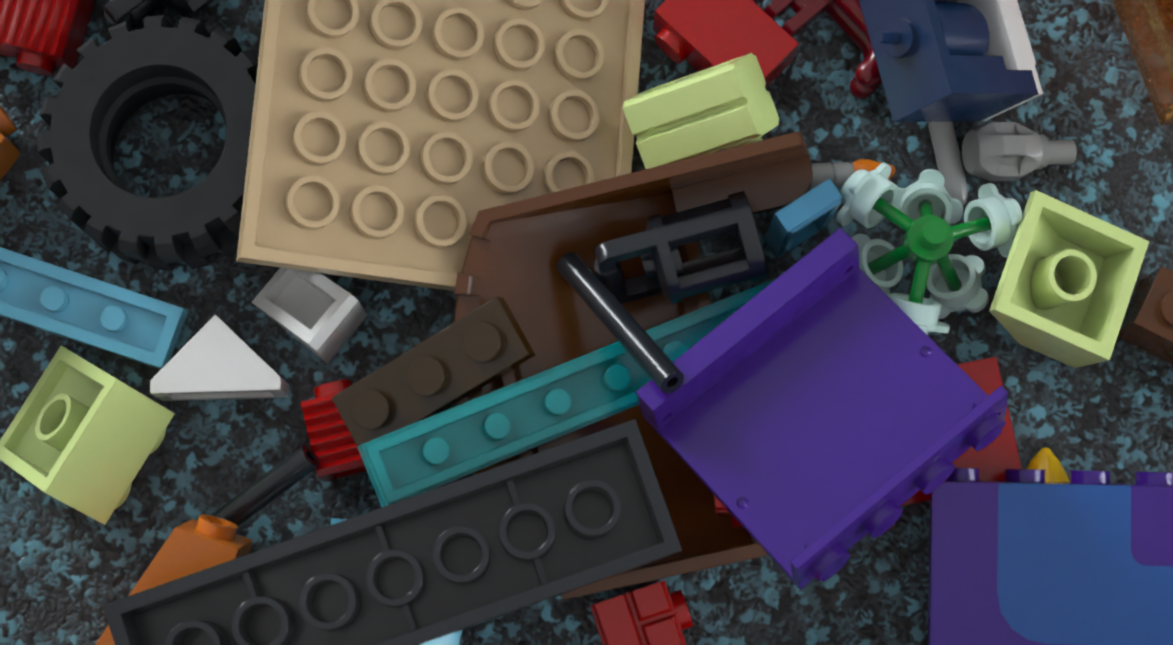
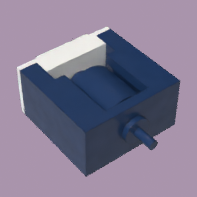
M859 0L893 122L987 121L1043 94L1035 68L1036 61L1017 0Z

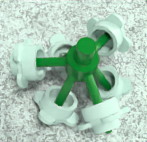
M885 162L870 172L862 169L857 170L847 179L840 191L842 195L841 202L844 206L837 214V222L842 226H846L852 219H855L866 228H871L885 217L906 232L903 244L897 248L882 239L871 240L865 234H856L851 237L858 244L859 268L927 335L929 332L949 333L950 325L938 322V319L947 317L950 312L967 309L975 313L984 309L988 304L989 295L982 288L981 276L986 271L983 260L975 255L965 257L959 254H948V252L951 250L955 239L968 236L978 249L986 251L998 247L1000 254L1008 258L1018 226L1023 217L1019 203L1013 198H1005L999 194L997 187L993 183L984 184L979 188V199L969 202L966 206L964 223L950 226L949 224L957 223L961 219L963 206L959 199L952 198L945 189V179L940 171L935 169L923 170L916 182L906 188H900L888 180L891 174V166ZM909 257L913 262L917 263L910 294H890L889 288L896 285L902 278V260ZM926 286L930 292L929 299L924 298Z

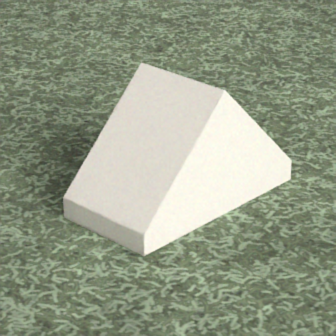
M279 268L252 301L257 308L327 364L368 316L359 300L321 273Z
M214 315L150 380V394L162 401L289 398V384L218 316Z

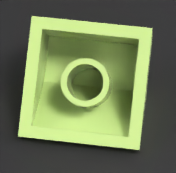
M1037 190L1032 191L1025 206L1022 221L1018 226L989 312L1019 344L1068 366L1079 368L1109 361L1149 241Z
M61 345L1 438L0 460L44 493L106 525L114 510L120 507L127 499L132 481L149 454L153 453L162 443L166 427L175 413Z

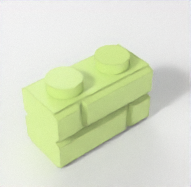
M749 53L642 91L623 102L622 109L632 135L637 137L636 145L645 169L713 153L722 149L762 141L764 134L779 125L780 118L770 92L766 91V81L756 55Z

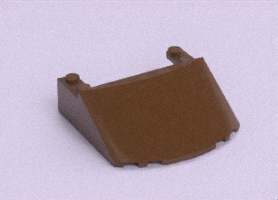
M794 132L478 211L469 233L472 238L468 246L462 272L457 273L454 294L457 295L455 322L495 297L504 298L533 349L535 356L456 403V406L618 342L557 271V262L564 254L569 252L577 253L596 275L594 269L596 260L595 248L605 241L646 231L647 221L650 216L660 214L662 217L728 199L727 195L745 191L752 214L787 206L806 194L813 180L810 155L802 133ZM700 241L678 246L682 263L704 257ZM641 256L620 261L625 280L645 274ZM712 291L683 298L682 302L672 304L663 293L623 303L622 305L644 330H648L713 304L714 299ZM640 405L626 409L475 472V474H479L636 419L682 551L560 595L564 600L768 555L744 528H731V516L719 517L715 513L713 493L644 419ZM896 522L889 529L894 528Z

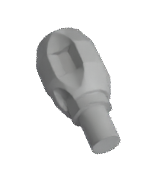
M990 122L971 129L965 135L962 144V161L965 169L970 174L987 181H1016L1036 169L1047 167V165H1071L1075 162L1077 155L1076 144L1073 140H1048L1045 135H1039L1037 132L1016 122Z

